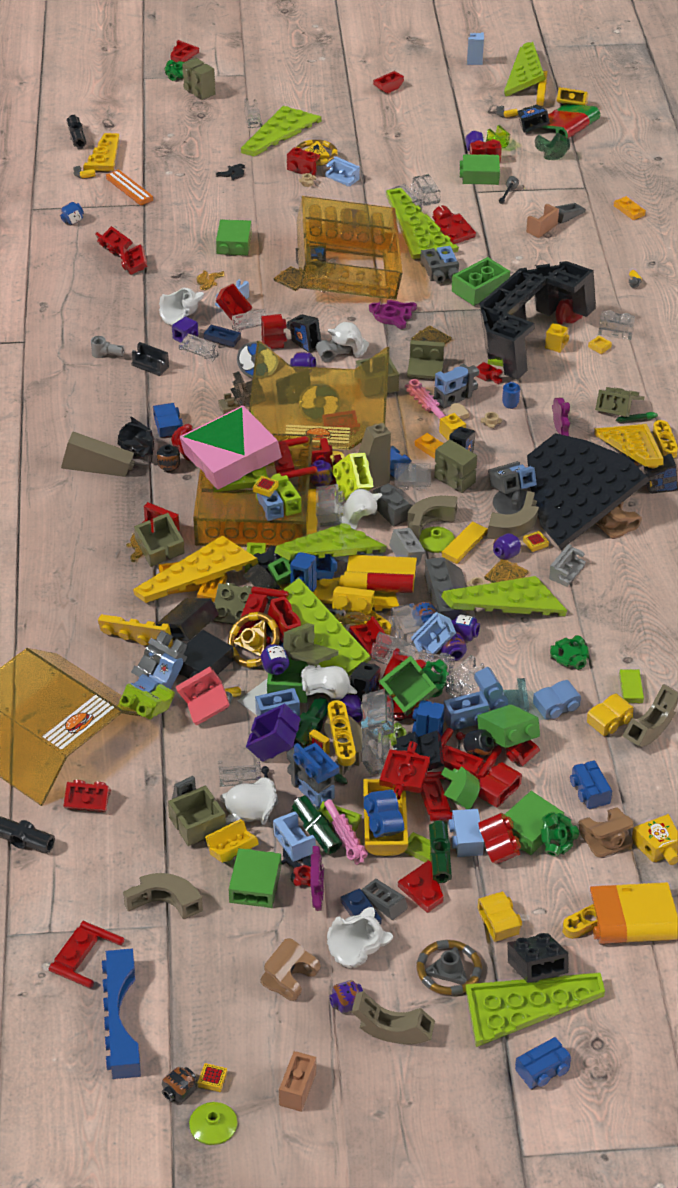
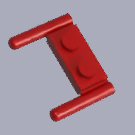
M307 436L278 441L282 458L273 462L276 474L280 473L281 476L287 475L288 478L317 473L316 466L295 470L289 450L290 446L308 443L309 439Z
M253 586L251 589L252 594L248 596L241 617L253 612L264 613L269 600L268 596L278 598L284 596L287 598L289 593L284 590ZM253 620L245 623L240 628L235 639L241 636L243 630H245L246 628L254 627L261 620ZM266 636V644H270L271 638Z
M446 728L441 736L443 767L459 770L462 766L476 776L478 780L481 777L484 778L499 757L502 748L495 746L486 762H484L482 758L446 745L453 734L452 728Z
M442 771L427 772L421 790L431 822L452 819V812H450V806L446 796H444V790L440 780H447L440 775Z
M83 920L55 957L54 963L50 964L48 970L82 986L92 988L94 981L75 971L98 941L97 938L101 937L120 946L124 944L125 939Z

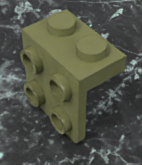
M219 583L214 602L219 615L213 621L234 625L242 615L249 594H252V587H239L232 583Z

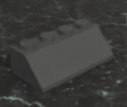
M444 557L425 559V579L432 604L435 606L437 613L450 618L451 621L455 620L458 615L476 618L474 610L451 609L441 597L443 591L467 587L462 569Z

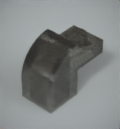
M239 371L233 373L234 381H232L234 387L230 390L238 404L250 407L265 402L262 390L256 379L245 383Z
M258 563L243 575L252 586L282 590L272 576ZM268 596V604L270 605L271 600L278 597Z

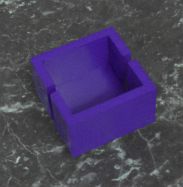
M285 703L255 717L251 729L252 733L249 735L246 748L261 762L291 750L294 746L301 718Z

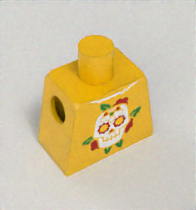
M669 814L633 827V844L652 862L656 863L663 859H666L670 865L678 862V831Z

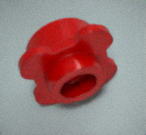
M306 865L296 867L293 871L295 874L294 885H307L311 887V867Z

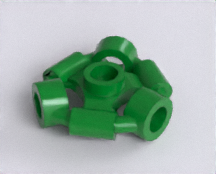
M169 60L164 67L165 74L168 75L171 81H175L179 77L183 78V63L185 62Z
M575 635L572 639L566 637L556 641L555 645L550 646V658L556 659V662L563 666H574L577 670L585 667L586 660L589 659V647L585 646V640L579 635ZM559 648L563 651L562 656L559 655Z
M440 659L436 662L427 661L426 666L422 669L439 690L431 697L440 696L443 693L444 686L448 685V667ZM432 667L440 674L434 673L431 670Z
M550 812L542 818L544 824L543 829H541L542 842L546 846L545 853L558 857L559 854L564 855L573 847V841L579 837V829L576 825H572L571 819L562 813L555 814ZM557 823L553 829H549L550 826ZM551 840H555L559 844V846L550 843Z

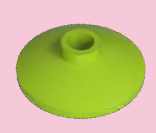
M433 526L422 530L419 542L424 550L428 552L442 553L455 537L450 530Z
M220 1102L202 1104L193 1111L190 1117V1132L197 1141L203 1144H222L228 1141L237 1129L236 1114L228 1105Z

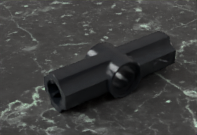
M75 114L70 115L66 119L70 139L74 147L83 149L86 145V139L82 123Z
M0 816V837L8 839L13 846L20 849L28 846L44 853H50L53 849L55 835L36 829L27 820H21L18 823Z

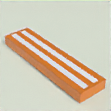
M119 169L106 174L108 181L140 206L153 201V195Z

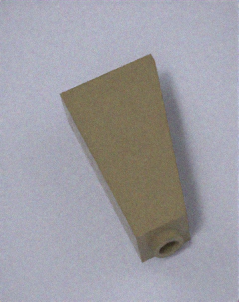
M384 423L366 427L358 452L366 454L370 474L373 478V488L390 483L391 432Z
M73 431L67 443L61 468L126 477L128 470L132 471L135 461L132 460L134 453Z

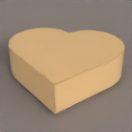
M460 403L452 404L447 415L455 413L462 420L469 418V412Z

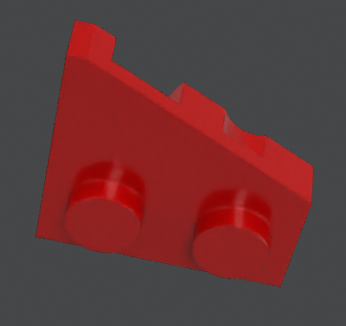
M177 40L176 46H174L170 55L171 60L186 62L199 53V47Z
M430 860L398 881V888L427 913L443 902L444 896L437 881L433 880Z

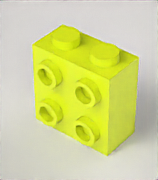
M365 453L348 454L333 466V475L336 479L337 492L340 495L341 501L347 500L350 494L357 489L369 491L374 487L373 478L369 470V462Z

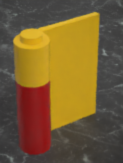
M349 555L347 571L340 577V586L373 590L375 592L413 594L417 558Z

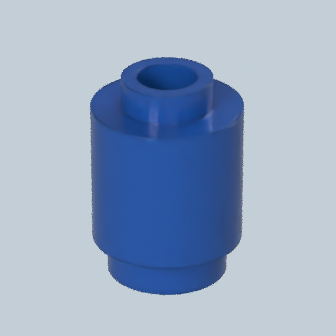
M509 382L503 386L502 402L506 408L513 409L519 404L520 386L514 382Z

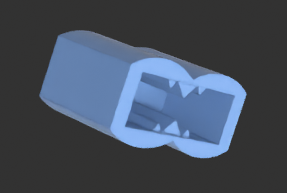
M485 667L474 674L475 682L485 696L491 711L508 705V699L503 693V687L491 668Z
M569 680L560 681L552 687L543 688L534 693L533 704L545 720L555 719L562 713L575 711L580 706L581 701L580 694Z

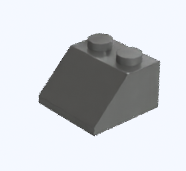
M389 483L373 490V494H382L377 500V511L393 527L408 521V511L415 502L403 490Z

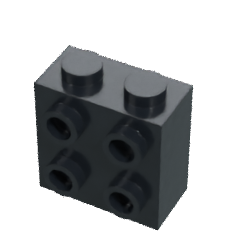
M539 933L533 937L518 938L515 941L507 942L508 963L527 983H535L542 979L556 978L569 973V953L549 933Z

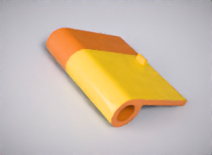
M668 882L590 886V893L597 917V926H593L594 940H598L599 944L678 940V915Z

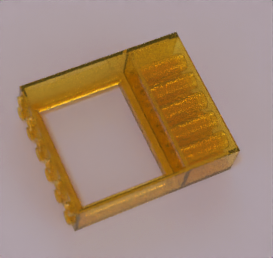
M301 196L296 222L300 288L396 300L403 271L395 208ZM326 248V251L383 258L384 269L311 260V249Z
M272 434L278 441L307 436L309 439L308 443L290 446L289 450L294 466L299 467V469L311 467L313 435ZM272 462L266 466H274V463ZM200 469L193 515L195 546H206L217 538L224 536L239 547H247L248 542L266 543V548H269L273 545L277 546L307 536L311 474L299 476L297 492L301 496L302 512L289 516L284 514V517L268 521L265 517V511L256 499V493L253 490L238 489L214 492V485Z

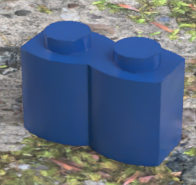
M174 403L153 406V415L159 437L172 436L178 428L183 426L182 418H179V408L175 407Z
M393 790L371 792L364 797V809L370 817L369 827L375 838L397 835L404 831V821L398 810V800Z

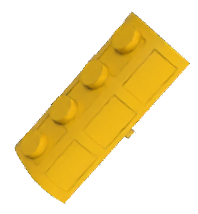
M363 779L364 797L371 792L394 791V788L380 786L379 779ZM402 791L401 799L398 800V810L404 821V831L397 835L375 838L369 827L370 817L364 809L365 848L369 853L379 856H393L404 853L407 850L406 791Z

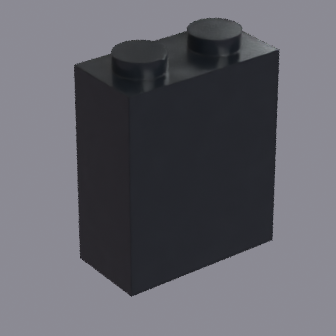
M185 598L156 623V626H162L163 623L169 624L174 641L175 639L190 641L215 619L219 613L211 598Z
M202 630L187 643L183 654L187 656V659L183 662L179 675L189 679L208 667H211L218 675L234 661L233 646Z

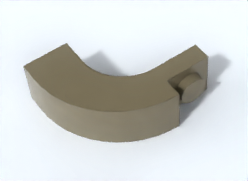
M527 491L523 508L515 514L506 515L492 512L487 538L496 539L508 533L519 538L527 534L536 524L539 507H536L535 493Z
M446 495L432 496L418 501L408 511V528H411L418 541L426 524L433 521H455L458 497Z
M663 684L649 710L642 717L631 719L623 737L640 747L651 744L663 733L676 714L674 710L678 704V691Z
M348 715L356 751L354 765L360 766L363 759L364 736L359 724ZM327 718L324 722L325 736L332 739L329 719ZM343 723L335 724L338 728L345 726ZM340 738L338 741L340 743H346L349 740H347L346 738ZM347 750L344 751L345 757H348ZM337 759L335 760V763L339 766V774L343 776L353 766V764L351 766H342L338 763Z
M168 873L144 875L139 877L140 885L123 891L124 905L127 911L154 901L170 903L178 910L182 919L203 911L202 896L189 881L177 875Z
M364 991L356 993L352 1013L361 1020L359 1028L380 1040L398 1044H418L431 1040L435 1020L422 1008L409 1012H393L381 1007Z

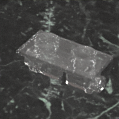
M427 650L415 651L416 660L436 662L440 659L447 665V672L453 673L455 660L450 654L440 653L438 655L432 654Z

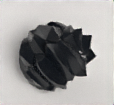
M130 417L131 422L125 424L119 431L117 445L121 446L124 450L133 452V456H142L143 458L148 454L153 455L154 436L152 430L135 418Z

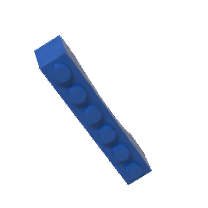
M133 948L106 951V960H102V972L107 974V979H103V992H108V997L103 998L104 1012L108 1011L109 1013L108 1017H104L105 1031H109V1036H105L106 1051L110 1050V1056H106L107 1070L112 1071V1079L141 1077L139 1045L125 1030L119 1017L122 1000L129 987L135 981Z

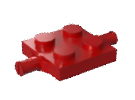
M413 741L409 742L407 751L389 749L379 779L380 786L394 788L397 800L401 799L402 791L421 793L430 764V757L415 753L417 743H413Z

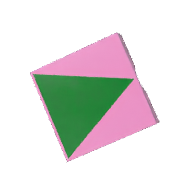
M243 405L180 436L184 454L195 466L204 472L206 478L217 490L242 478L249 472L260 469L282 458L278 440Z

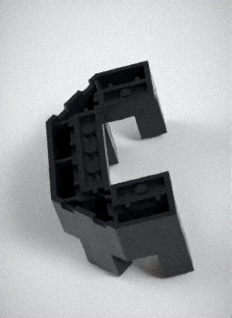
M568 261L559 262V265L555 266L544 264L536 266V269H518L479 303L488 360L503 359L504 375L517 380L528 371L525 337L535 329V323L526 319L525 303L534 296L536 311L550 316L556 311L558 306L559 291L572 296L573 313L587 317L596 309L594 270Z

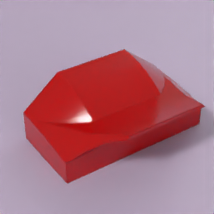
M392 71L374 79L373 85L388 94L399 89L404 82V76L396 71Z

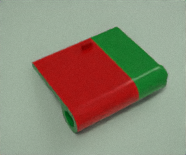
M564 104L548 114L550 124L541 128L556 129L558 138L564 141L597 121L601 113L595 106Z

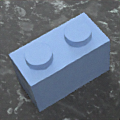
M478 809L453 810L452 819L448 820L449 832H453L454 835L451 836L452 849H456L457 857L483 855L484 840L478 822H480Z

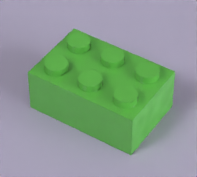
M486 257L452 275V292L475 306L510 277V270L491 258Z

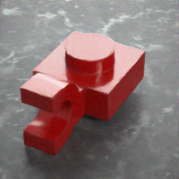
M485 362L477 366L479 376L476 377L484 381L490 379L496 384L503 382V379L499 377L503 370L497 369Z

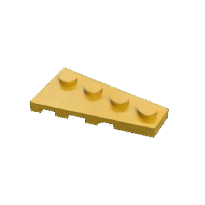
M119 133L103 134L98 142V146L93 149V154L89 155L87 163L83 164V170L114 171L120 139Z
M103 614L98 618L99 627L103 633L116 635L124 640L136 641L141 645H149L150 639H156L161 631L171 635L169 624L165 623L162 626H156L155 622L151 621L142 624L138 619H130L128 622L122 617ZM171 639L169 647H172L173 639Z

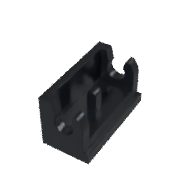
M142 342L137 344V352L136 350L132 351L131 365L157 376H161L169 368V357L166 351Z

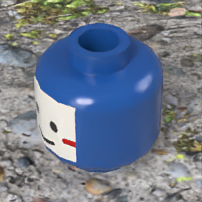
M70 202L61 208L62 214L60 217L64 223L67 222L73 225L83 219L84 211L79 203Z

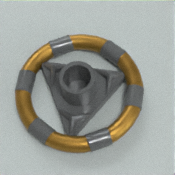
M446 939L436 941L424 948L419 954L416 969L420 980L430 990L443 995H457L466 992V984L478 983L482 974V963L479 955L469 945L460 941ZM453 948L443 952L440 959L425 969L427 958L431 953L436 950ZM458 950L465 953L474 964L469 980H467ZM430 977L446 980L461 985L450 987L442 986L434 982Z

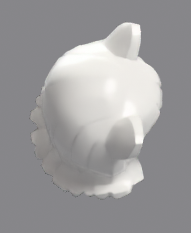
M181 288L170 295L162 294L159 302V313L162 320L167 325L172 326L183 317L196 312L198 302L202 299L204 293H195L190 288Z
M342 322L334 329H328V333L332 334L330 344L351 346L356 358L362 357L367 351L369 343L363 339L360 330L352 322Z
M365 489L355 490L350 494L344 506L338 509L336 514L338 522L349 524L351 528L356 529L362 516L375 515L377 513V500L382 494H372Z
M308 665L302 670V685L306 695L327 693L331 699L340 700L347 693L357 694V690L350 685L347 672L341 667L330 666L323 668L320 665H316V667L315 665Z
M262 777L254 784H239L232 787L228 792L223 793L220 796V800L225 803V807L229 812L226 823L231 824L242 819L247 822L259 820L262 825H265L276 802V788L270 778Z
M368 907L360 915L351 916L345 920L341 917H336L332 922V927H329L327 932L328 949L330 954L334 956L335 961L343 967L351 969L352 967L356 968L366 962L368 955L375 953L381 946L387 945L393 939V935L390 932L383 931L381 925L374 917L375 909L373 907Z

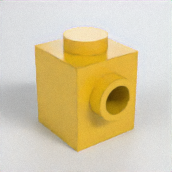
M552 323L546 332L545 349L561 353L569 341L568 327Z
M455 413L440 418L439 433L447 440H449V435L458 427L466 428V423Z

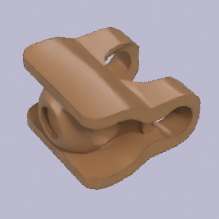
M624 501L595 523L611 538H619L627 532L636 530L641 524L642 517L635 511L626 512L622 510Z
M618 807L607 810L608 821L596 822L590 817L579 820L580 835L587 842L590 850L596 857L601 858L633 846V839L627 832L628 829L633 827V820Z
M286 938L265 963V973L260 981L269 990L279 993L290 1001H295L301 995L302 988L292 977V974L302 973L308 977H313L320 971L321 964L316 957L308 953L296 941Z

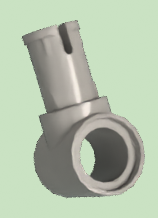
M103 336L91 338L93 357L103 358L108 354L123 356L125 350L123 345L110 344Z
M322 340L316 345V350L322 361L330 362L339 354H350L351 346L330 344L329 341Z

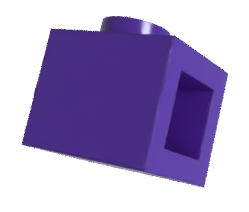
M186 316L172 325L173 339L184 345L198 336V322Z

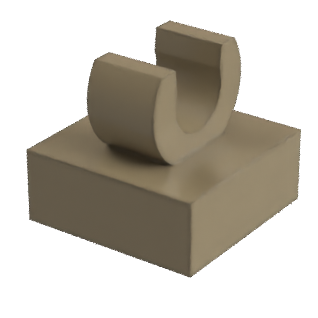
M231 393L224 394V399L218 400L223 415L240 407L236 398L231 397Z

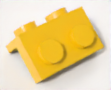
M242 819L205 837L210 855L222 863L231 861L237 856L238 848L252 849L259 845L257 837L247 831Z

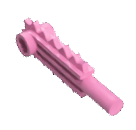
M412 379L409 381V384L405 385L407 388L406 392H409L410 396H414V400H418V404H422V408H425V411H432L439 419L445 417L444 413L438 408L440 405L437 402L438 400L433 399L434 395H429L430 391H426V387H422V383L419 380Z
M331 799L325 801L324 805L333 819L331 823L332 828L335 829V833L338 834V838L342 841V846L346 848L348 859L354 860L356 865L359 862H364L368 851L364 845H361L360 838H357L356 832L352 830V825L348 823V818L345 817V814H339Z

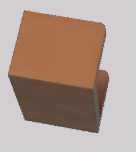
M545 204L544 215L539 219L533 216L527 217L526 232L538 238L558 225L559 209Z
M296 1051L293 1052L279 1088L280 1106L302 1112L316 1076L315 1056Z

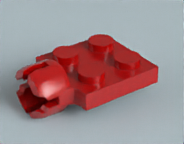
M445 205L438 206L433 211L432 218L434 222L441 228L440 231L450 238L453 244L475 238L476 232L460 213L453 214Z

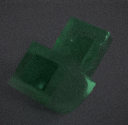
M557 133L549 141L538 134L535 138V147L539 151L544 152L545 159L557 160L563 157L570 149V139Z

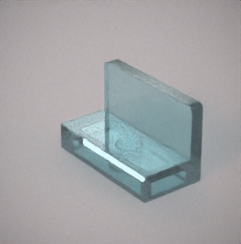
M517 678L516 690H503V693L508 699V705L512 704L529 713L525 678Z

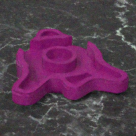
M387 300L386 304L380 305V302L369 305V311L377 321L395 325L399 329L406 328L405 320L411 319V312L417 309L415 302L402 303L394 300Z
M562 397L554 398L552 411L556 431L561 435L569 436L570 422L568 414L570 412V404L565 402Z
M313 846V854L311 855L312 906L315 908V911L322 910L324 898V864H322L319 846Z

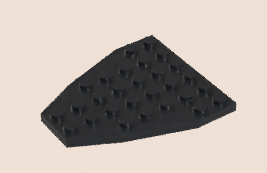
M557 433L553 434L527 455L528 467L532 466L535 469L537 485L531 486L530 489L531 492L535 493L534 500L537 501L536 507H539L538 518L540 525L561 550L650 481L629 457L590 441Z

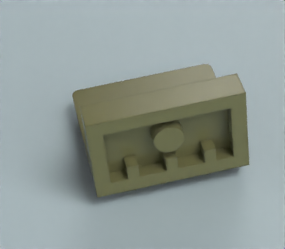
M411 340L407 377L435 379V373L442 372L445 342Z
M606 387V390L599 389L595 410L629 417L632 399L644 400L645 396H640V392Z
M307 623L284 632L283 648L286 650L287 656L291 657L294 661L302 660L309 665H318L319 662L330 660L332 657L337 656L339 652L332 648L314 644L315 633L313 624Z

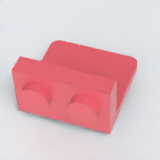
M211 667L206 668L176 686L177 692L188 704L192 721L195 725L207 721L230 705L223 683Z

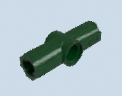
M322 697L315 699L307 713L303 712L300 715L301 720L294 745L298 743L303 749L306 748L309 744V733L313 729L318 732L321 731L323 721L328 714L329 702L327 699Z
M306 795L298 797L294 801L292 808L303 821L305 830L310 836L313 835L326 854L330 855L337 852L342 842L331 829L329 820L322 812L317 810Z
M434 821L432 824H429L433 880L438 883H446L452 879L448 826L443 821Z

